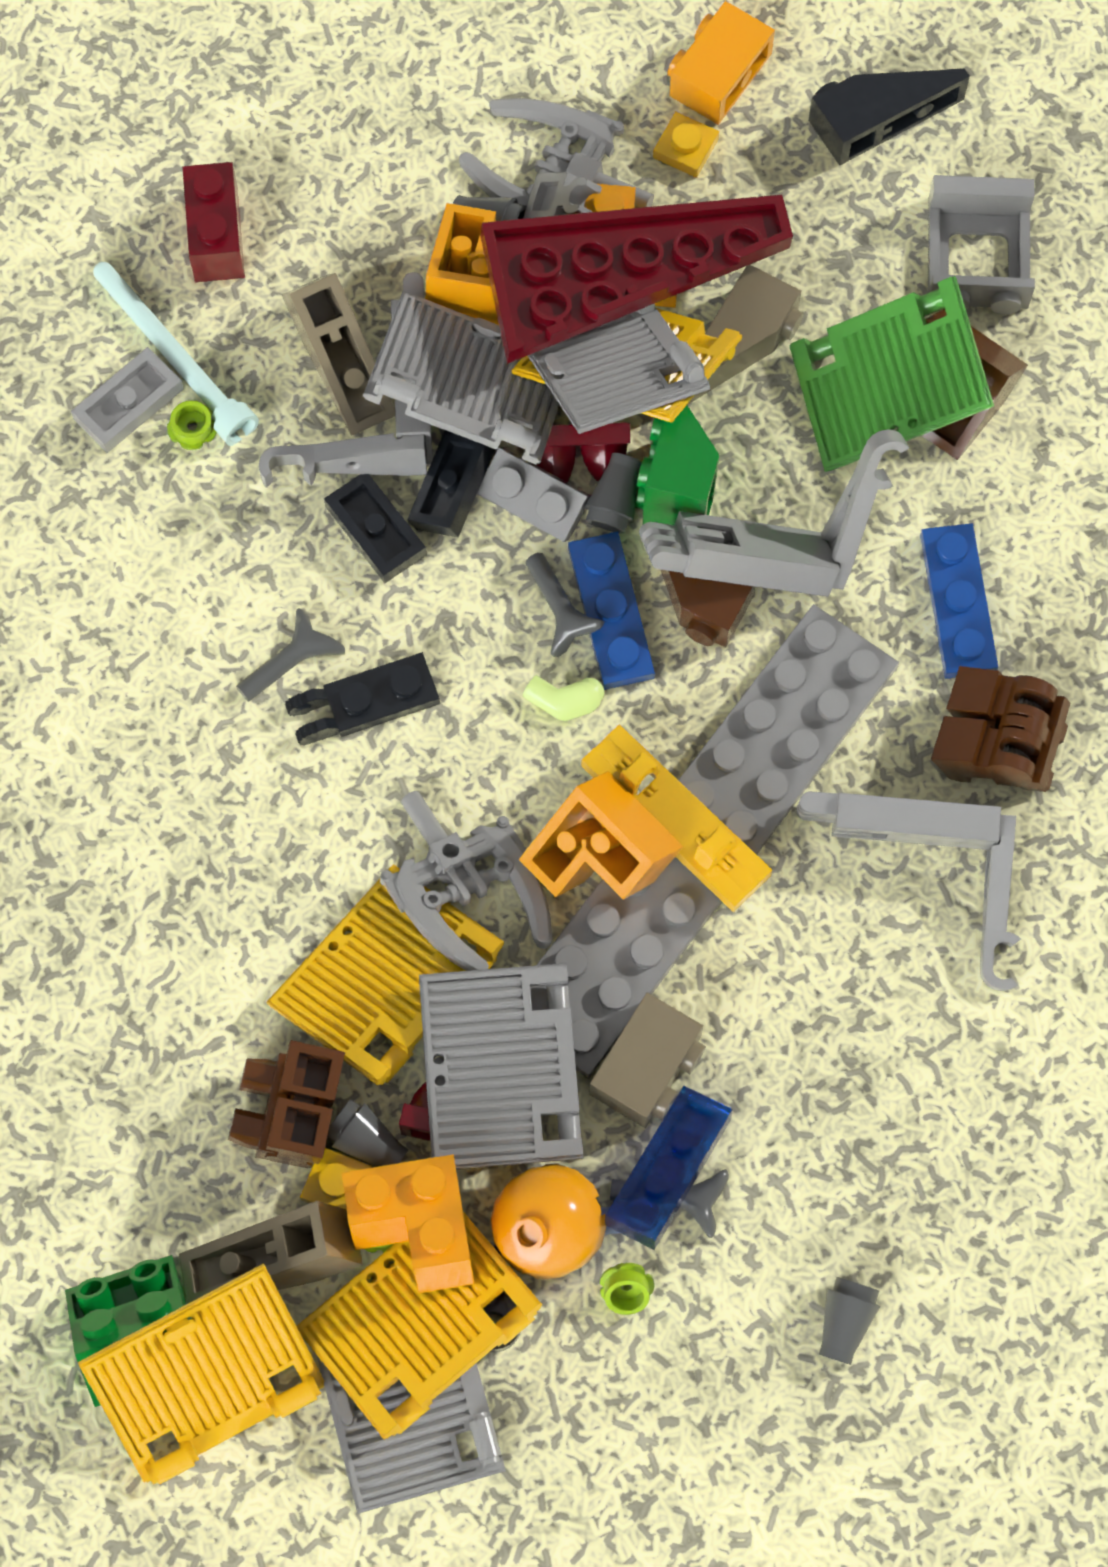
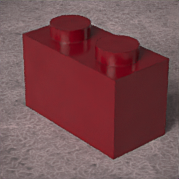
M233 162L182 166L188 250L195 283L245 278L239 196Z

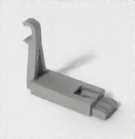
M416 272L406 274L403 278V291L425 299L423 277ZM391 300V320L399 300ZM395 399L397 439L394 437V433L320 444L275 446L266 450L260 457L259 471L262 483L267 488L273 482L272 469L283 465L303 466V477L309 485L314 483L316 473L398 476L426 475V464H431L433 459L431 424L405 415L408 404Z
M882 430L873 434L866 442L855 471L822 532L679 511L674 525L647 522L641 526L639 534L651 564L656 569L681 572L684 574V577L829 597L832 588L843 590L878 489L893 487L883 468L877 469L882 455L889 450H897L902 453L910 448L904 437L895 430Z
M812 791L806 792L801 796L796 808L799 818L805 821L832 823L833 837L987 850L980 975L988 987L997 991H1008L1018 986L1012 977L1000 979L993 972L994 949L996 945L1005 944L1011 948L1021 940L1016 934L1006 932L1016 816L1001 815V807Z

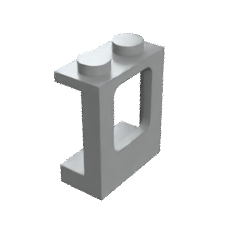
M933 176L928 197V293L939 289L937 282L955 276L966 310L970 306L991 307V310L995 313L1012 314L1018 312L1021 308H1029L1035 289V278H1030V210L1034 200V179ZM955 234L991 235L1005 238L1008 243V277L949 275V238Z

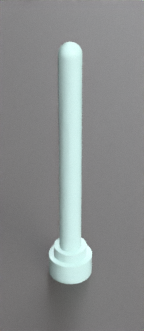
M99 262L96 264L93 270L95 278L213 412L214 430L225 443L233 446L242 440V438L235 434L241 428L246 436L253 432L258 426L259 419L246 403L237 402L233 398L228 399L109 263Z

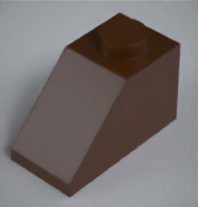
M661 570L679 625L686 628L685 633L692 640L704 646H713L715 642L726 648L754 597L756 587L684 577V574L681 572Z

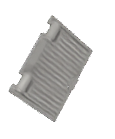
M402 291L363 394L366 400L376 404H380L383 395L406 403L408 405L404 413L405 415L496 450L501 440L525 449L522 460L535 465L541 462L560 405L546 384L512 374L511 370L521 359L507 364L499 325L482 318L475 319L406 291Z
M655 304L528 355L579 434L710 390V384L705 377L702 362L687 342L679 341L656 309ZM682 371L683 380L668 384L663 377Z
M567 963L419 975L432 1158L454 1154L456 1169L583 1159ZM546 985L548 1009L532 1011L530 987ZM557 1115L559 1140L543 1141L541 1116Z
M317 1356L321 1374L325 1381L324 1386L357 1514L506 1471L477 1363L433 1399V1403L429 1406L430 1410L400 1435L397 1433L395 1436L391 1435L388 1439L384 1440ZM398 1380L377 1399L391 1413L411 1394L401 1381ZM472 1431L478 1458L462 1462L455 1435Z

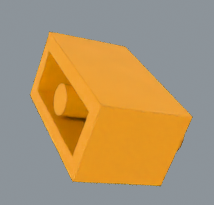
M725 1L714 16L707 14L696 30L695 41L687 52L681 49L670 63L667 75L671 77L669 96L719 125L771 56L775 29Z

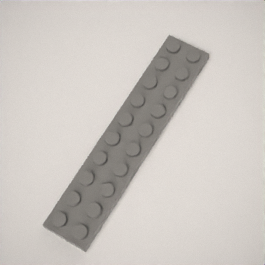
M813 604L689 765L679 781L757 855L896 671L899 661ZM676 857L654 883L624 900L602 879L537 964L567 963L576 1070L588 1079L614 1046L646 992L651 995L722 902ZM546 985L530 987L532 1011L547 1010Z

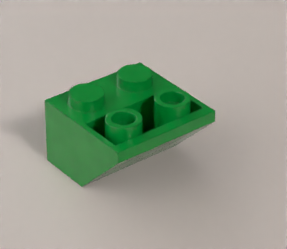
M686 405L672 423L654 417L650 434L652 444L649 457H643L637 480L639 490L635 508L643 509L642 525L647 522L674 525L679 511L703 515L710 514L715 495L719 453L688 405Z
M172 1255L157 1260H145L137 1263L130 1269L103 1278H90L78 1286L65 1290L74 1354L77 1362L187 1304ZM81 1370L94 1407L101 1406Z

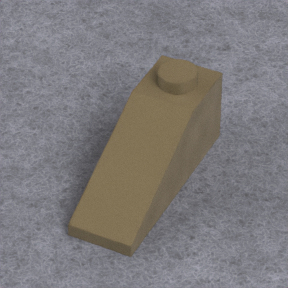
M752 265L745 267L705 333L706 335L718 338L725 328L739 331L742 334V340L735 347V355L732 360L723 361L708 379L710 390L696 394L688 404L774 352L783 337L788 340L794 337L804 316V313L798 310L801 290Z
M327 274L282 294L298 334L350 435L357 434L394 417L395 408L390 397L383 395L380 404L368 401L363 397L375 362L337 274Z
M320 1201L307 1204L179 1254L187 1304L263 1263L277 1290L317 1282L363 1265L361 1251L355 1250L348 1224L347 1210Z

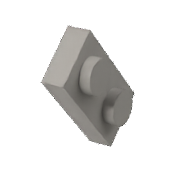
M147 347L72 409L71 413L73 419L108 453L184 389L182 380Z
M504 447L498 448L477 492L481 497L562 542H568L586 509L585 505L591 496L537 465L522 460V457Z

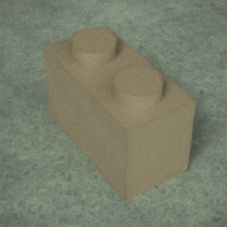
M646 992L591 1081L589 1095L645 1129L653 1116L662 1121L677 1097L678 1092L672 1089L671 1086L678 1074L683 1070L690 1075L705 1051L706 1046L699 1042L704 1025Z

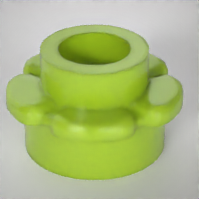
M190 400L178 404L173 409L170 422L167 424L168 436L173 442H179L183 449L197 450L202 448L203 443L211 442L217 434L214 430L215 422L212 420L213 412L208 406L198 401ZM191 423H195L197 425V428L195 430H189L188 425Z
M635 1263L617 1264L605 1270L600 1277V1285L603 1286L600 1289V1294L605 1300L606 1305L613 1312L622 1315H631L642 1311L648 1305L650 1295L655 1287L652 1275L645 1274V1269Z

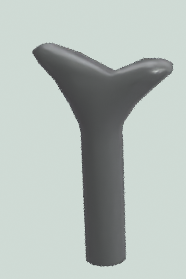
M535 553L526 560V566L555 615L556 629L551 647V655L559 657L567 652L575 637L591 634L601 629L605 622L598 618L588 617L574 608L543 553Z
M298 608L296 610L295 632L291 643L236 685V688L250 702L299 662L316 656L345 654V647L332 637L313 630L309 616L304 610Z
M724 1169L711 1179L689 1187L612 1179L610 1201L681 1208L693 1216L706 1235L712 1238L716 1232V1222L711 1208L726 1186L729 1174Z

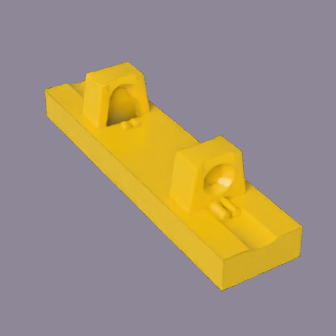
M620 724L581 759V767L593 778L609 771L682 844L683 848L675 857L733 913L771 877L773 870ZM650 774L654 780L637 795L639 785Z

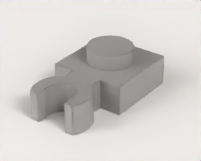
M569 172L537 173L523 219L593 212L584 207L585 201L589 195L599 194L602 187L584 177H576Z

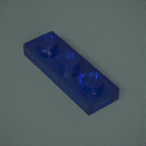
M683 1086L605 1216V1225L655 1250L730 1123L733 1109Z

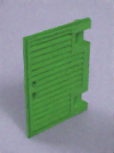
M955 276L937 282L939 289L922 296L914 292L831 326L827 328L828 335L812 342L803 338L789 345L825 472L858 461L868 439L879 431L898 428L896 431L904 437L905 441H909L994 407ZM945 309L947 316L926 324L925 316ZM834 354L836 362L816 369L814 362Z

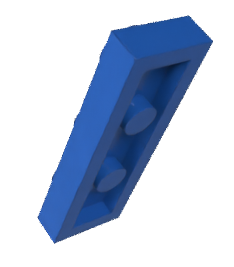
M973 523L922 529L920 538L945 679L956 678L959 666L998 670V661Z
M613 532L568 542V551L584 614L605 622L601 629L590 634L604 690L655 679V671L619 533Z

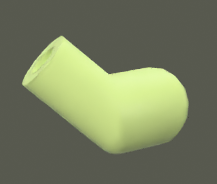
M536 675L525 688L523 698L561 721H568L594 712L600 706L605 692L602 684L594 678H584L581 681L558 689Z

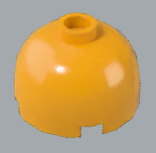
M557 1163L545 1164L542 1167H532L512 1178L495 1200L491 1216L493 1240L503 1259L518 1272L536 1279L564 1277L587 1264L602 1246L607 1227L606 1215H601V1207L596 1199L599 1197L595 1186L577 1170Z

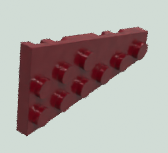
M782 194L483 222L480 233L507 364L790 248L793 239Z

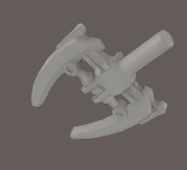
M509 98L494 99L489 102L490 112L494 116L525 119L561 129L562 137L559 142L555 143L553 147L548 145L544 147L542 154L546 160H537L534 166L537 173L569 172L576 177H584L596 184L635 187L603 174L601 161L606 154L609 158L614 152L613 138L624 133V125L621 121H614L590 110L584 112L563 104L544 100ZM578 138L586 141L580 153L568 154L569 145L576 143ZM465 152L459 156L461 168L488 196L516 198L518 204L527 206L534 184L530 185L526 191L490 170L473 154ZM636 187L635 208L651 207L654 194Z
M413 791L405 795L401 800V804L429 845L426 859L418 863L414 862V858L405 860L400 871L394 874L389 870L383 871L380 876V883L386 888L400 912L405 911L406 915L428 942L451 962L465 971L488 969L489 964L467 946L454 933L439 912L441 905L449 901L452 903L459 901L462 906H466L471 903V894L473 893L479 899L487 896V887L490 886L491 881L498 880L504 882L510 879L525 909L535 944L541 949L548 948L552 942V929L546 895L541 882L519 861V858L526 851V847L510 825L509 819L505 816H500L495 827L480 825L470 832L471 838L461 840L457 832L449 836L446 834L419 791ZM490 855L495 858L496 861L493 868L487 871L483 869L477 871L475 869L477 861ZM437 880L441 881L442 884H448L445 890L440 893L437 891H428L426 893L424 886Z

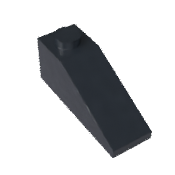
M965 68L853 75L840 83L836 81L829 82L815 93L811 99L808 121L840 166L963 101L970 75Z

